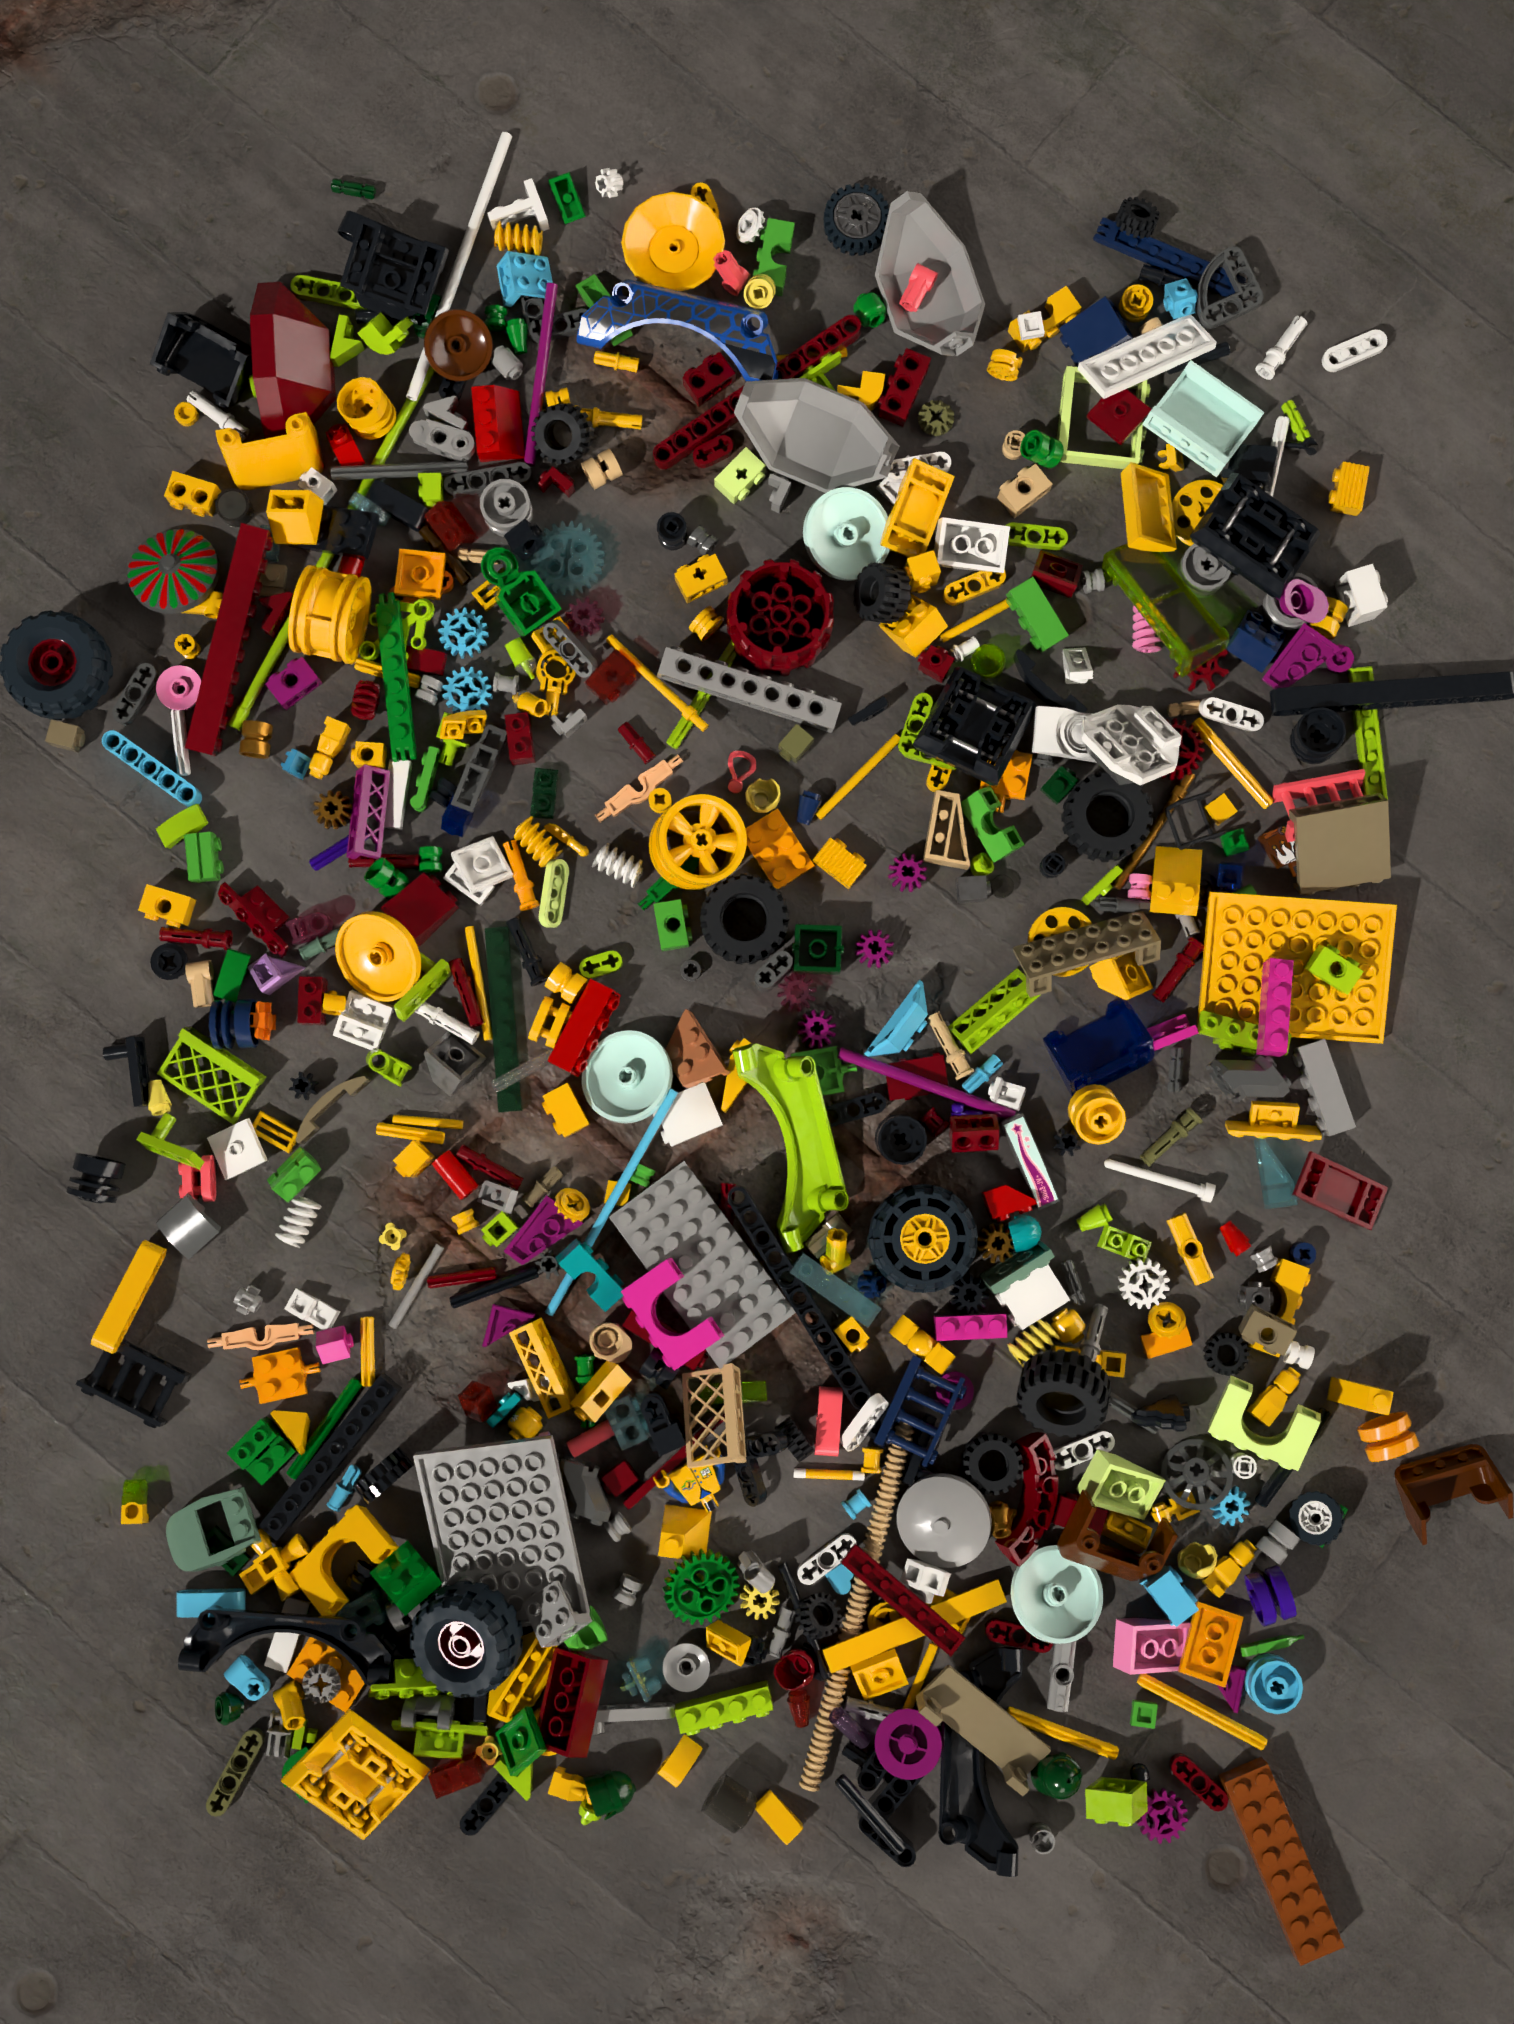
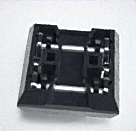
M1231 473L1195 527L1190 538L1193 543L1224 563L1223 566L1237 576L1241 575L1271 597L1280 599L1286 585L1294 578L1319 537L1320 532L1317 527L1239 473Z
M955 667L915 739L913 746L918 751L989 785L997 786L1035 713L1037 705L1034 701L1014 691L1010 692L993 684L976 673L963 667Z

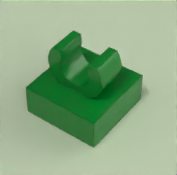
M1243 828L1220 836L1226 857L1250 850Z

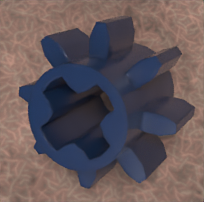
M877 1269L864 1270L863 1274L858 1278V1289L865 1292V1298L881 1297V1293L886 1289V1279L884 1276L879 1275L880 1271Z

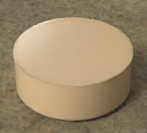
M1155 317L1144 323L1139 328V332L1141 335L1162 326V323L1158 317Z

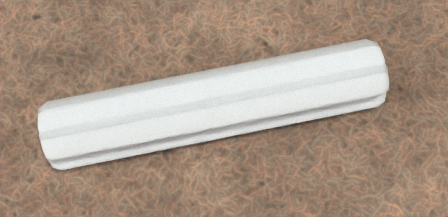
M171 710L177 774L179 776H188L191 774L189 750L185 748L187 741L184 710Z

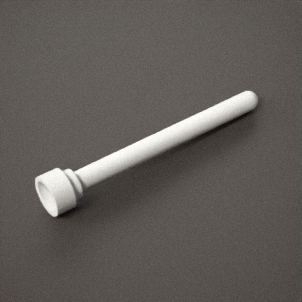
M1107 1159L1104 1162L1106 1168L1195 1193L1202 1201L1211 1203L1215 1193L1216 1185L1206 1182L1205 1184L1200 1183V1185L1111 1159Z

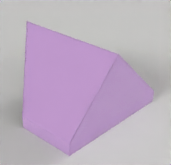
M266 953L248 966L259 990L269 996L306 968L270 957Z

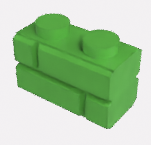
M213 832L185 834L188 880L192 883L221 880L220 874L224 873L222 860H219L218 851L222 849L220 838Z
M299 1147L267 1181L271 1189L289 1203L322 1169L313 1156L302 1147Z

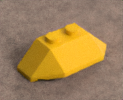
M534 1631L521 1637L523 1639L522 1654L511 1674L495 1690L489 1691L488 1716L508 1723L525 1706L532 1707L535 1705L544 1690L554 1649L557 1646L541 1648Z

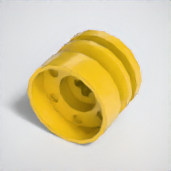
M359 377L352 379L339 391L337 409L358 436L363 439L374 440L387 434L394 426L396 408L377 382L371 378Z

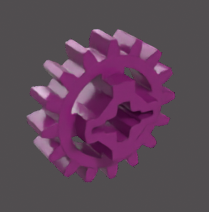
M1162 1788L1160 1793L1152 1789V1795L1149 1796L1147 1794L1148 1811L1136 1821L1138 1826H1142L1140 1828L1143 1835L1147 1834L1150 1841L1156 1837L1159 1844L1162 1843L1163 1838H1166L1168 1843H1171V1836L1173 1835L1179 1839L1180 1837L1177 1832L1179 1830H1186L1182 1822H1188V1818L1183 1815L1187 1812V1808L1181 1806L1183 1803L1180 1797L1175 1799L1176 1794L1173 1791H1170L1167 1795L1165 1788ZM1173 1806L1176 1808V1818L1172 1815ZM1165 1813L1166 1816L1164 1818L1159 1817L1158 1819V1814L1163 1815ZM1147 1814L1151 1817L1150 1826L1147 1824Z

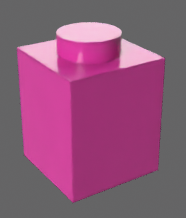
M344 1325L316 1332V1349L322 1364L350 1358V1349L354 1347L351 1333L347 1334Z

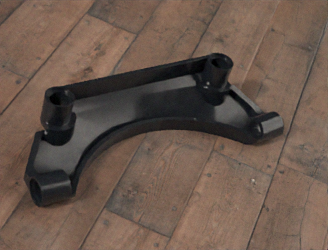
M214 1605L200 1613L198 1622L184 1639V1648L180 1651L178 1658L179 1670L206 1672L222 1654L239 1642L268 1633H295L312 1637L334 1648L354 1666L366 1685L391 1684L394 1677L393 1652L376 1632L366 1633V1622L360 1616L346 1618L227 1609ZM209 1613L215 1616V1624L209 1621ZM349 1624L356 1626L357 1634H352L349 1631Z
M1015 1647L993 1648L972 1661L969 1665V1671L961 1670L958 1672L999 1704L1007 1691L1022 1678L1023 1649ZM942 1721L939 1838L946 1845L965 1844V1851L988 1870L996 1871L997 1875L1016 1877L1018 1876V1844L1001 1821L990 1796L985 1771V1755Z

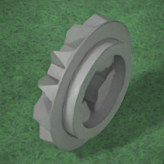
M317 1664L309 1668L302 1682L304 1695L308 1696L311 1702L322 1704L331 1701L338 1694L341 1687V1679L337 1670L328 1664ZM320 1674L323 1682L331 1683L324 1686L322 1693L319 1686L312 1685L318 1682Z

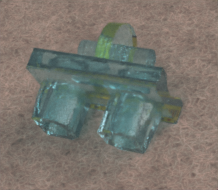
M648 1655L636 1659L634 1656L628 1658L626 1665L633 1678L631 1679L628 1671L623 1673L622 1677L625 1682L620 1685L621 1691L629 1689L633 1697L638 1694L635 1687L637 1685L646 1703L652 1700L653 1694L662 1689V1684L657 1675L645 1680L643 1672L652 1668Z

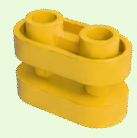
M545 996L529 1032L528 1039L538 1042L540 1036L547 1039L545 1046L554 1049L573 1011H571V1006L562 1003L560 1008L554 1007V999ZM549 1015L556 1017L551 1030L544 1028Z

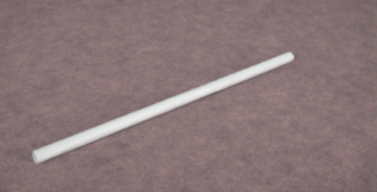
M507 132L501 133L435 317L450 310L512 139L511 134ZM424 348L406 397L412 401H417L430 365Z

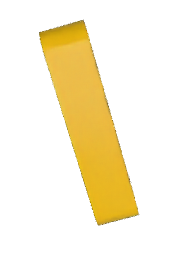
M147 1240L142 1241L92 1337L91 1345L111 1354L116 1353L166 1256V1248Z

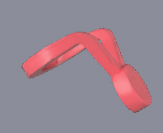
M738 750L731 752L729 755L728 767L733 778L728 782L730 792H741L743 788L742 781L756 770V759L747 752ZM743 757L751 764L749 770L739 778H737L733 767V758Z

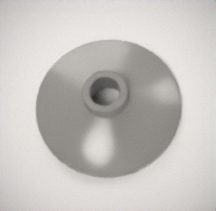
M678 1644L672 1647L665 1655L662 1666L663 1675L667 1683L678 1691L691 1692L697 1690L706 1682L709 1676L710 1662L708 1656L702 1648L695 1644ZM683 1662H689L691 1667L684 1669L682 1667Z

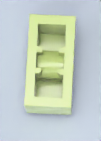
M745 447L714 479L715 487L733 504L738 500L743 501L750 493L749 489L754 484L759 485L765 478L766 465ZM738 475H739L740 477H743V476L745 475V476H746V479L740 478V479L738 480Z

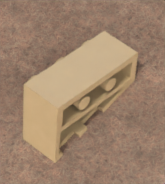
M936 790L933 798L923 862L965 870L969 869L970 860L959 794Z

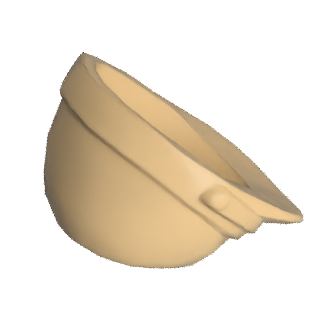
M601 1323L592 1330L589 1336L590 1348L594 1356L612 1363H620L632 1351V1340L618 1323Z

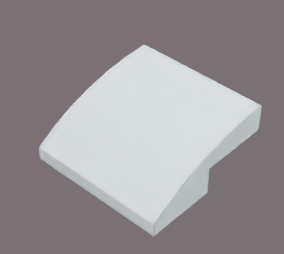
M351 990L346 1000L345 1010L339 1015L333 1036L369 1050L378 1049L391 1019L394 1006L383 1001L373 1000L357 991Z

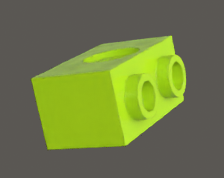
M1330 944L1327 946L1318 945L1304 966V969L1341 993L1348 995L1364 972L1358 968L1360 963L1350 957L1344 959L1338 955L1340 950ZM1337 961L1339 963V970L1332 974L1330 966L1333 962Z

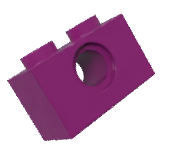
M303 657L291 660L287 664L286 669L272 674L268 679L269 681L265 683L285 710H288L323 684ZM291 678H298L294 686H288V681Z

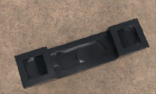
M1020 649L1015 652L1013 659L1021 678L1043 702L1051 707L1068 708L1082 713L1088 710L1071 694L1063 700L1031 672L1036 663Z

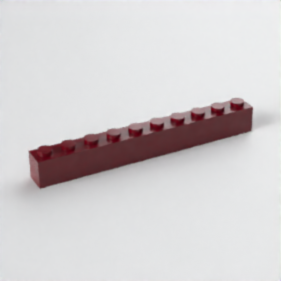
M244 523L240 525L185 745L186 749L216 756V752L220 753L222 749L223 739H220L222 730H226L229 717L226 716L227 708H231L233 705L234 694H231L233 685L237 686L240 672H237L239 663H243L245 657L243 645L244 641H248L250 637L251 627H248L250 618H254L257 605H254L255 597L261 593L262 582L259 581L261 573L265 574L268 560H265L266 553L271 551L273 545V537H271L269 530Z

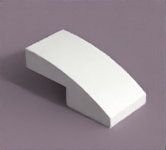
M297 1288L284 1308L321 1330L332 1328L340 1314L339 1310Z

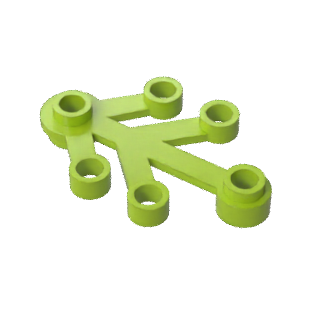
M425 598L418 599L414 604L399 601L401 611L411 613L402 619L405 652L410 626L416 623L415 635L411 638L410 643L414 649L423 650L426 647V640L424 638L426 621L433 617L435 612L434 605ZM426 607V613L422 614V608ZM373 612L369 617V622L371 625L378 627L374 621L375 617H377L376 612ZM379 639L375 642L364 641L359 647L360 656L370 661L375 660L379 656ZM421 639V644L416 646V641ZM373 648V654L369 655V650Z

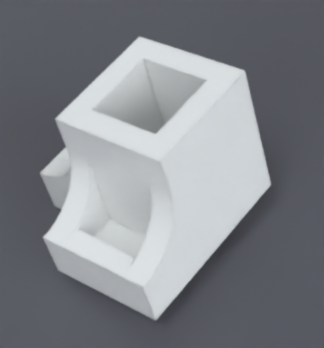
M907 1558L900 1581L907 1584L909 1590L923 1602L932 1604L934 1594L944 1596L951 1573L921 1560Z

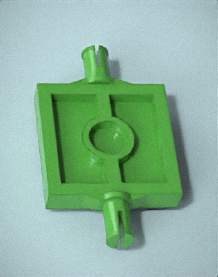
M837 1046L791 1054V1056H810L814 1059L823 1096L844 1092L842 1081L844 1073L857 1071V1067L847 1068L856 1066L855 1064H842L840 1059L837 1058Z

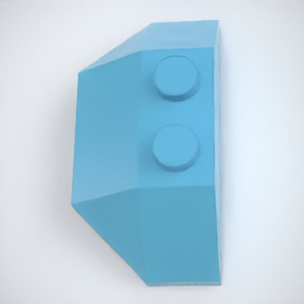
M921 980L915 984L865 1051L864 1056L877 1057L898 1054L902 1049L905 1052L914 1042L911 1039L915 1031L920 1033L928 1023L924 1020L928 1012L924 985Z

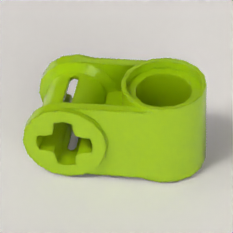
M373 1049L366 1056V1063L373 1071L399 1087L402 1086L401 1081L407 1071L413 1068L406 1062L380 1049ZM379 1054L382 1055L383 1063L379 1066H374L372 1064L373 1057Z

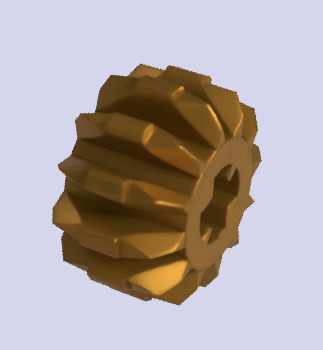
M328 790V797L320 794L319 797L322 801L314 802V805L319 809H315L313 814L319 816L317 822L319 824L324 823L326 829H329L332 825L337 830L339 829V822L344 826L347 825V822L344 820L345 817L351 819V814L347 811L352 810V805L347 804L350 799L347 796L342 797V792L337 791L334 795L331 790ZM331 806H335L338 808L337 811L334 810L336 812L335 814H331L329 812V809L332 810Z
M990 1224V1233L984 1228L981 1230L986 1237H978L977 1240L984 1242V1245L978 1246V1250H987L982 1255L983 1258L986 1259L992 1254L991 1262L995 1263L998 1255L1000 1262L1003 1263L1005 1262L1003 1254H1006L1009 1258L1013 1257L1012 1253L1008 1251L1009 1248L1014 1249V1245L1010 1244L1012 1237H1008L1010 1234L1009 1228L1003 1232L1004 1224H999L996 1231L995 1225ZM995 1237H998L997 1239H1002L1003 1243L999 1245L1000 1249L996 1250L997 1247H992V1243L995 1242Z

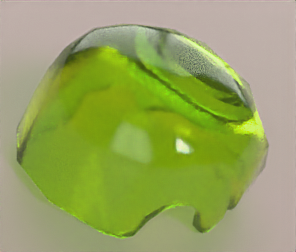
M994 644L981 645L975 649L971 657L973 671L982 676V678H994L1000 675L1006 664L1003 650Z

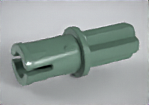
M336 929L322 937L317 936L312 942L299 947L298 950L302 958L307 961L321 952L326 953L328 948L335 945L340 929Z

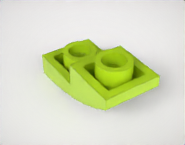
M195 804L166 820L156 828V831L165 848L171 849L184 838L185 834L198 833L208 824V821L199 804Z
M1106 1225L1103 1228L1097 1246L1131 1260L1137 1261V1258H1140L1142 1262H1145L1152 1242Z

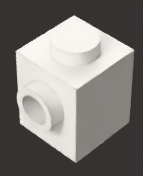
M312 467L308 472L305 471L299 479L298 487L300 490H311L324 501V505H327L337 492L334 483Z

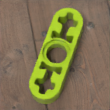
M1015 522L1005 525L1010 526V529H1013L1015 534H1020L1015 535L1014 539H1010L1009 535V546L1058 551L1063 549L1068 541L1067 532L1060 527ZM1022 530H1026L1024 541L1021 540ZM1031 531H1037L1040 534L1041 539L1038 542H1032L1028 538V534ZM1045 532H1046V533H1048V535H1047L1048 539H1047L1046 543H1043V541H1044V539H1045ZM1055 534H1058L1059 538L1063 540L1056 544L1054 539L1049 538H1054Z

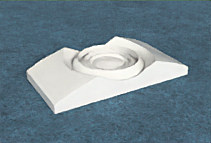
M1037 706L1035 709L1032 752L1097 763L1089 755L1085 743L1081 740V723L1084 717L1090 716L1092 713L1077 712L1068 708Z

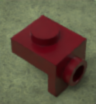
M554 467L549 471L545 470L538 479L539 489L543 493L552 483L568 497L575 492L574 480L566 472L561 474Z

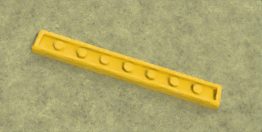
M995 1579L929 1607L952 1625L1006 1603L1007 1600L999 1579ZM901 1617L826 1647L822 1651L830 1673H834L925 1635L906 1618Z

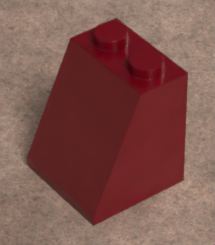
M422 873L380 908L385 914L395 918L404 925L418 946H421L459 909L455 904L458 899L449 890L444 893L439 888L442 883L433 874L428 877L425 873Z

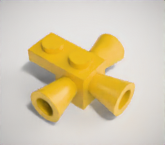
M259 1529L262 1542L250 1545L259 1557L253 1561L254 1564L240 1573L239 1576L251 1595L272 1581H275L281 1601H285L301 1590L287 1572L293 1567L291 1561L309 1554L310 1548L304 1538L298 1533L283 1548L273 1547L269 1534L263 1529Z

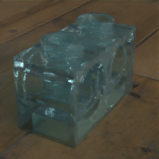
M630 1393L614 1400L605 1411L622 1451L649 1437L647 1423L645 1419L641 1420L638 1413L641 1410L636 1397L631 1398ZM618 1405H627L630 1410L627 1416H620L617 1413ZM629 1426H636L639 1429V1435L635 1438L629 1437L626 1429Z

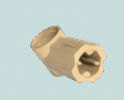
M211 960L186 963L185 971L187 980L191 984L193 1006L195 1008L211 1006L214 1001L212 985L214 969Z

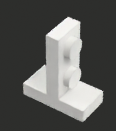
M532 178L524 181L527 199H517L513 204L505 207H495L491 212L487 213L493 231L496 229L498 221H501L503 228L507 222H510L511 225L533 216L536 217L540 230L545 231L549 229L548 219Z

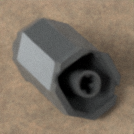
M1258 1055L1250 1061L1213 1060L1206 1066L1207 1070H1213L1210 1076L1226 1096L1230 1093L1234 1096L1231 1099L1234 1103L1240 1102L1245 1097L1282 1098L1290 1092L1288 1087L1292 1085L1284 1074L1280 1075L1275 1067L1277 1065L1270 1056L1264 1058Z
M556 1453L570 1517L579 1519V1516L588 1518L589 1523L602 1526L603 1521L608 1522L612 1509L597 1476L600 1466L596 1464L592 1468V1462L578 1457L574 1458L572 1455L567 1454L562 1459L559 1458L560 1453Z

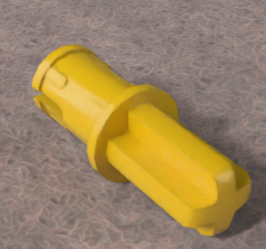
M595 351L594 363L614 367L616 371L621 369L637 373L639 358L620 355V352L612 354Z

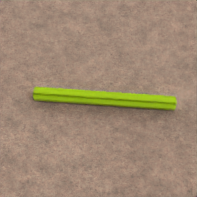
M732 639L719 658L720 661L728 663V667L732 665L737 657ZM711 672L708 675L707 679H710L712 677ZM698 691L690 704L698 711L697 715H700L712 695ZM682 716L669 736L667 744L674 749H678L694 723L692 721L688 722Z

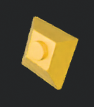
M1135 951L1099 961L1089 966L1092 977L1099 988L1124 1000L1131 999L1153 989L1143 965L1138 966L1135 961Z
M665 1504L658 1556L682 1559L681 1556L684 1555L688 1559L690 1558V1551L698 1555L700 1549L706 1555L712 1511L706 1512L705 1509Z

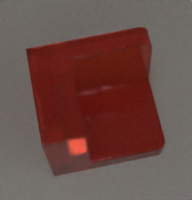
M472 1380L458 1395L465 1415L483 1423L497 1408L490 1387Z

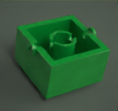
M408 1541L370 1572L387 1593V1599L392 1605L395 1603L404 1616L443 1584L434 1573L433 1567L428 1561L425 1562Z

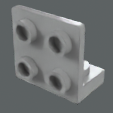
M559 1580L553 1581L523 1603V1608L541 1648L560 1645L592 1622L589 1613L578 1614V1612H573Z

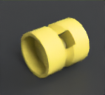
M766 274L754 275L744 289L746 303L754 309L767 307L776 292L774 281Z

